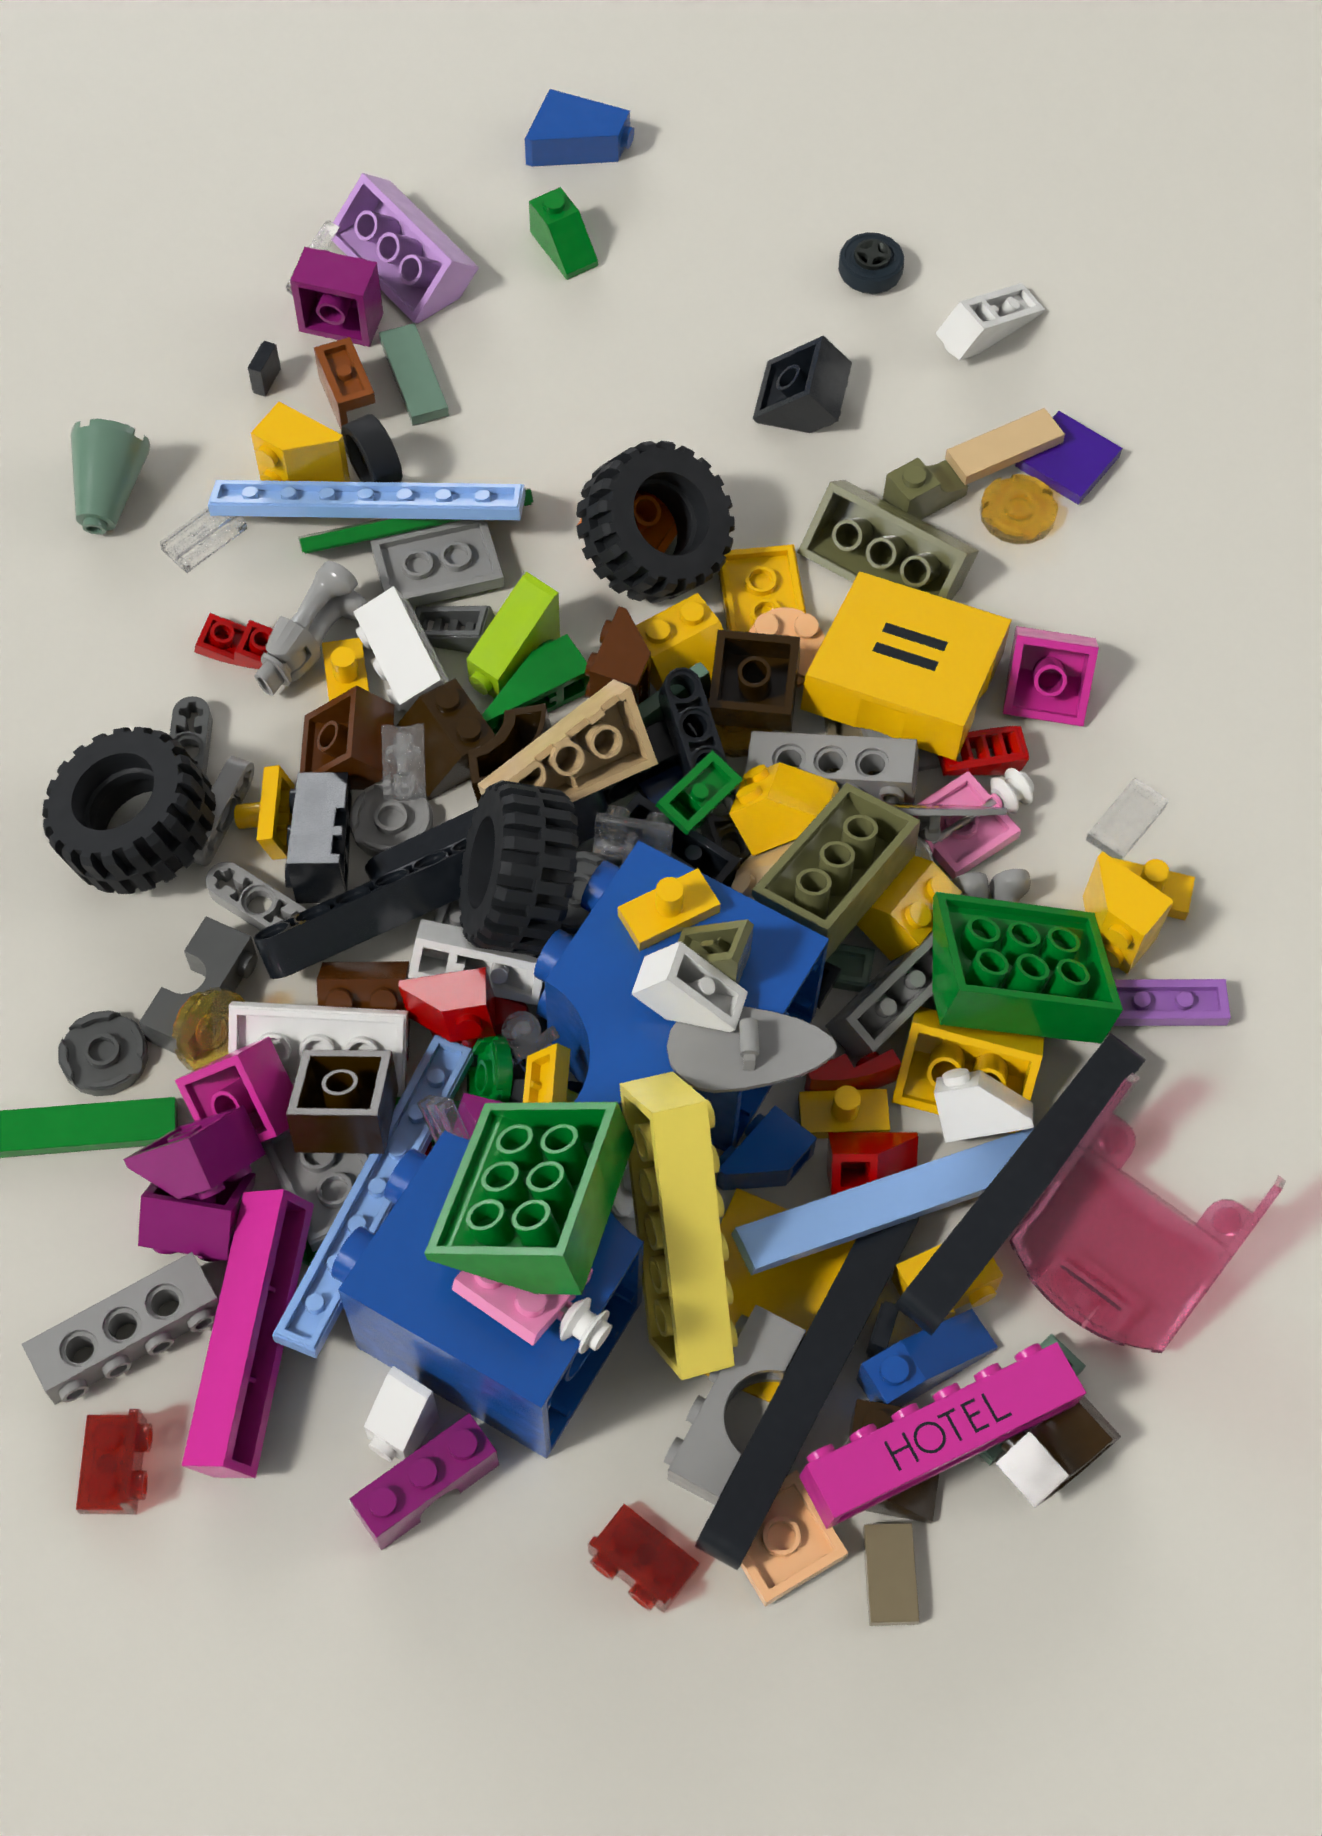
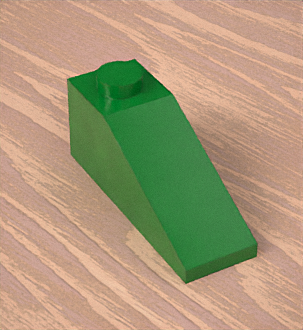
M568 634L555 640H547L539 645L537 649L533 650L482 714L495 735L503 725L505 710L546 703L549 713L586 694V688L590 677L585 675L587 662Z

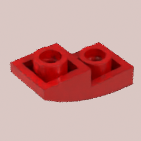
M209 613L195 644L194 653L236 666L260 669L263 665L261 657L264 652L267 653L266 644L273 629L252 620L248 621L247 626H243Z
M891 1049L880 1055L878 1052L870 1053L856 1063V1067H854L845 1053L808 1073L804 1090L834 1091L846 1085L852 1086L857 1090L877 1089L897 1080L901 1061L894 1050Z

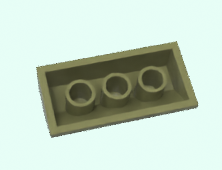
M839 480L829 483L797 553L851 582H854L858 572L861 571L952 600L962 587L979 550L846 480Z
M846 783L754 886L752 897L755 901L829 938L826 962L914 857L921 820Z

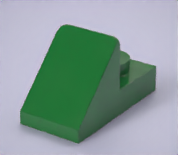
M712 750L663 796L655 806L683 833L688 835L705 823L711 812L740 785L743 778Z

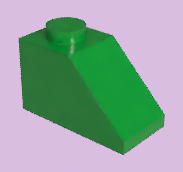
M561 187L529 201L530 233L566 280L598 266V259L581 214Z

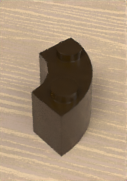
M546 703L505 710L503 725L496 736L484 745L468 750L471 783L477 804L481 797L477 784L551 728Z
M1083 1396L1074 1407L1042 1422L1027 1434L1022 1432L1006 1440L1001 1445V1449L1005 1454L996 1464L1035 1508L1078 1476L1121 1436L1091 1402Z

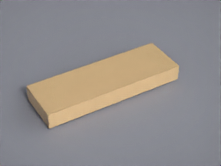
M1042 408L947 449L945 459L964 485H967L1063 443L1065 433L1048 411Z

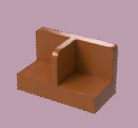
M350 337L314 347L318 376L341 430L342 426L348 423L347 411L376 403L374 391Z

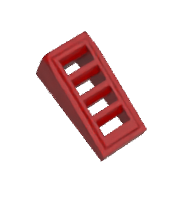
M1003 726L969 731L960 751L962 761L957 762V760L938 755L943 776H961L968 771L973 776L1005 775V771L1008 768L1021 771L1029 761V753L1021 726ZM972 749H975L978 759H974ZM989 749L993 750L994 756L990 755Z

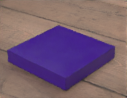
M1058 411L1052 418L1065 433L1063 443L1015 463V467L1079 505L1121 455L1122 448L1061 411Z

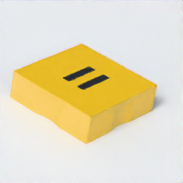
M859 571L806 673L800 709L853 727L877 731L892 738L917 739L919 749L956 761L973 724L978 701L988 690L1003 656L1012 619Z

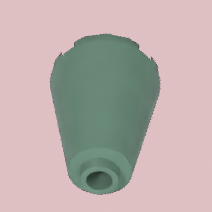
M90 419L89 426L80 427L81 421L76 422L72 427L70 435L76 521L82 525L83 530L91 534L102 535L116 527L150 451V442L145 435L143 441L134 436L135 428L113 420Z

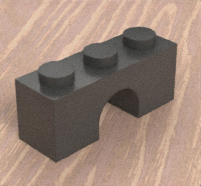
M207 916L184 950L190 969L205 976L204 982L195 991L185 994L175 993L161 987L139 1022L146 1041L190 1061L194 1059L199 1049L204 1050L213 1037L216 1021L221 1013L226 1014L229 1011V1004L236 997L235 990L243 978L247 979L253 973L258 960L250 935Z

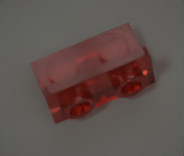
M129 1409L128 1415H87L76 1510L79 1514L137 1515L138 1501L145 1500L148 1488V1474L146 1470H142L144 1452L151 1451L153 1441L152 1424L147 1423L140 1409Z
M625 1504L621 1506L599 1536H593L588 1543V1553L593 1557L590 1560V1564L607 1579L613 1580L617 1576L631 1587L628 1591L630 1597L648 1611H651L655 1606L665 1613L700 1566L697 1560Z

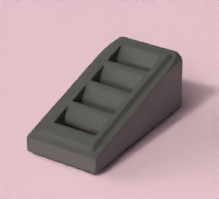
M490 606L416 607L415 614L432 647L471 653L495 617ZM429 620L434 621L432 631H427ZM445 623H449L447 630H444Z

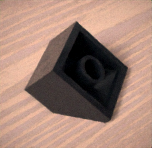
M824 335L767 361L753 420L758 424L812 433L823 427L831 426L839 420L852 362Z

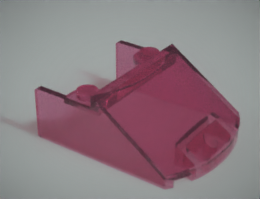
M1132 1073L1121 1083L1009 1242L1013 1251H1016L1024 1268L1027 1270L1028 1273L1026 1275L1055 1308L1070 1320L1112 1343L1152 1350L1151 1352L1162 1353L1277 1198L1286 1180L1278 1175L1252 1211L1233 1199H1220L1213 1202L1206 1209L1197 1223L1121 1169L1133 1153L1136 1146V1136L1133 1128L1115 1113L1140 1080V1077Z

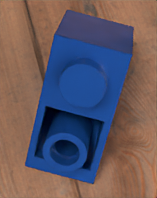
M774 1106L766 1116L760 1113L751 1121L744 1133L747 1137L737 1148L731 1145L720 1156V1170L717 1173L716 1185L723 1191L736 1190L737 1188L752 1189L786 1186L813 1156L817 1137L777 1106Z

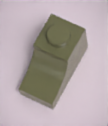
M916 458L886 475L882 500L922 520L966 496L968 485H964L946 460L934 465L925 466L919 458Z

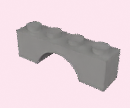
M755 1305L749 1317L742 1314L735 1325L738 1337V1345L733 1348L735 1366L710 1373L708 1380L714 1382L706 1398L698 1395L686 1419V1421L692 1423L684 1440L676 1437L664 1459V1463L670 1465L668 1469L669 1481L713 1505H716L741 1458L740 1452L732 1444L725 1428L724 1415L728 1405L740 1391L750 1385L760 1382L780 1383L806 1333V1330L758 1305Z

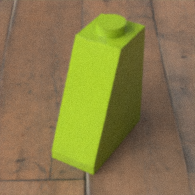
M528 572L520 578L467 657L468 679L471 686L477 692L483 695L489 694L496 698L533 650L537 649L539 645L547 640L560 638L559 592Z

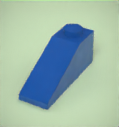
M970 1309L943 1321L932 1336L924 1330L900 1340L863 1362L856 1380L870 1401L902 1407L997 1350L998 1346L973 1309Z

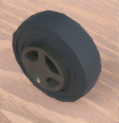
M871 232L858 234L847 240L840 251L839 273L842 280L854 290L870 294L885 292L897 285L903 274L904 253L900 245L891 237Z

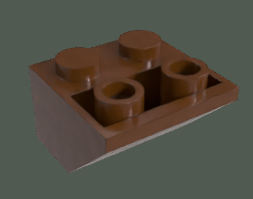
M619 606L613 620L607 619L603 625L600 634V643L602 645L598 653L592 652L587 661L585 675L589 676L590 680L585 696L590 698L614 679L631 687L635 701L639 705L650 697L651 652L628 610Z
M409 961L322 962L317 976L318 1006L406 1010L398 984L399 980L410 979L408 978ZM408 1017V1048H407V1061L409 1060V1038H410V1018H409V1017Z

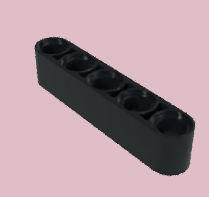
M685 667L670 671L660 688L658 697L683 777L696 766L695 763L704 759L712 750L728 764L699 676L693 670ZM677 684L684 686L689 692V697L682 699L676 697L672 693L670 686ZM683 724H696L700 728L702 736L694 738L687 735L683 729ZM735 789L722 802L727 809V815L717 816L711 812L705 823L700 827L703 836L722 847L721 841L727 839L737 843L740 848V855L736 857L741 860V865L751 852L729 815L737 794Z

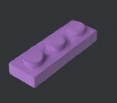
M1226 979L1114 980L1123 1011L1113 1026H1227L1231 1019Z

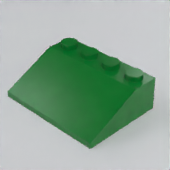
M936 892L933 896L932 992L940 1025L1102 1044L1122 1013L1123 1008L1095 913Z
M618 1102L485 1103L424 1252L427 1260L534 1294L582 1295L635 1142Z

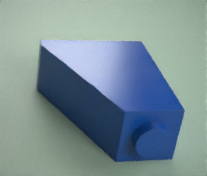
M549 89L525 137L526 165L535 167L618 162L624 149L631 147L634 138V127L630 126V110Z

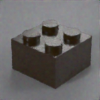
M718 630L709 697V707L715 725L792 732L800 663V637Z
M303 1050L286 1113L295 1153L385 1154L399 1090L392 1051Z

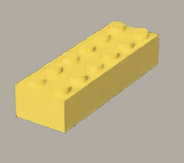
M673 1071L619 1083L623 1116L635 1141L628 1164L637 1237L644 1241L642 1286L649 1343L681 1380L735 1366L733 1348L738 1345L736 1328L730 1320L728 1306L733 1303V1290L730 1281L725 1276L724 1261L729 1259V1249L720 1229L719 1218L724 1216V1203L720 1192L716 1189L715 1173H718L720 1170L718 1153L711 1142L710 1128L715 1126L713 1107L708 1099L701 1096L691 1085H688Z

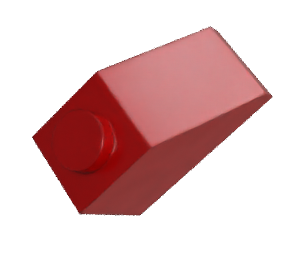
M486 967L399 980L398 987L406 1011H408V1017L451 1043L495 1036V996Z

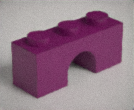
M468 1413L350 1497L349 1500L354 1512L382 1551L421 1522V1514L441 1496L455 1489L462 1493L498 1467L497 1450L471 1414Z

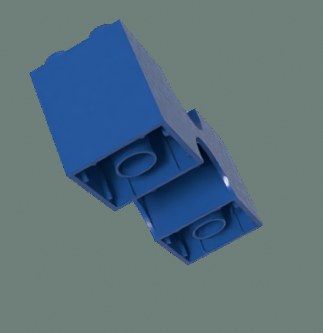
M639 840L621 867L605 860L596 868L585 887L581 899V908L590 912L575 936L561 929L554 932L543 947L534 969V977L545 982V989L538 1002L536 1013L547 1020L548 1046L559 1043L571 1049L569 1071L578 1082L584 1083L574 1102H618L621 1111L622 1103L619 1083L674 1072L670 1066L667 1054V1043L670 1030L676 1021L664 1019L631 995L644 956L677 943L681 932L639 951L618 917V906L656 889L658 882L663 878H679L695 870ZM702 873L721 903L719 913L693 926L746 919L754 924L751 953L738 984L748 991L744 1006L795 1017L810 1024L816 1014L829 938ZM773 1085L745 1091L711 1093L694 1089L705 1099H708L713 1107L715 1126L710 1128L711 1142L715 1148L725 1151L731 1145L736 1147ZM444 1130L428 1156L413 1148L401 1158L387 1182L384 1193L385 1199L394 1203V1207L376 1234L362 1226L356 1228L350 1234L336 1256L331 1276L342 1282L338 1291L357 1348L391 1368L395 1366L432 1390L435 1394L547 1459L642 1302L644 1241L629 1232L610 1212L591 1267L593 1269L591 1278L585 1285L583 1294L577 1295L571 1301L574 1304L579 1300L589 1297L591 1299V1312L596 1315L605 1310L610 1312L607 1322L612 1325V1329L598 1350L594 1351L589 1347L586 1352L580 1354L578 1352L580 1340L574 1336L565 1341L560 1340L561 1321L558 1319L552 1323L532 1346L452 1290L454 1278L461 1270L429 1261L424 1254L470 1141Z

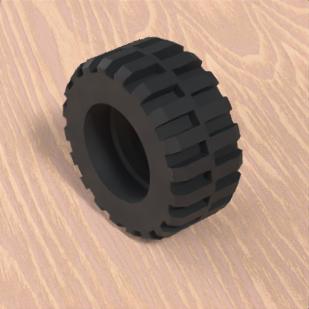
M661 440L658 443L647 441L635 447H630L592 473V479L585 483L581 491V496L585 499L578 502L576 515L582 518V523L578 524L576 528L578 538H583L586 547L582 549L586 560L592 559L596 565L593 571L600 579L606 577L610 581L608 586L619 594L628 591L627 597L636 601L646 599L653 603L662 602L668 598L671 600L712 579L713 574L720 571L725 564L726 556L724 555L731 552L733 537H730L729 533L735 530V518L729 514V509L733 507L730 495L725 496L721 488L724 482L719 475L714 476L709 470L711 465L703 457L698 460L694 458L695 452L683 445L675 449L673 442ZM637 490L655 495L670 510L677 529V543L673 555L658 551L640 533L634 517V499Z
M123 727L113 729V734L107 736L105 733L93 737L91 744L86 747L81 745L73 751L75 756L69 762L63 761L57 769L58 777L56 780L51 779L46 794L49 796V799L44 800L42 816L45 818L43 819L45 836L49 839V844L74 872L88 885H94L100 891L133 894L137 888L141 892L156 888V883L162 880L167 883L177 877L175 872L183 866L187 869L195 860L193 857L198 849L202 851L207 843L206 831H212L215 818L212 811H215L216 807L215 794L211 791L212 785L208 777L182 745L163 731H153L147 727H134V730L131 731L130 728ZM152 791L145 807L133 819L121 826L107 830L111 818L124 803L137 795Z
M501 780L488 786L485 789V794L481 795L478 801L479 806L474 811L472 825L468 830L466 838L467 844L463 853V868L459 888H461L459 909L461 910L460 924L463 927L464 937L473 946L482 949L535 956L541 953L553 933L561 929L562 921L566 919L568 912V902L573 893V879L578 861L576 860V852L579 845V837L576 832L578 820L574 815L575 807L570 801L571 799L561 790Z

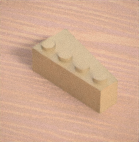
M613 679L479 782L477 785L481 795L485 794V789L488 786L504 780L561 790L571 799V802H574L657 765L658 762L631 687Z

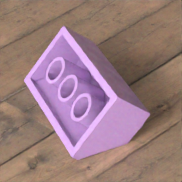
M365 173L361 174L326 233L347 256L377 262L380 289L413 323L417 324L458 300L479 269L391 181Z

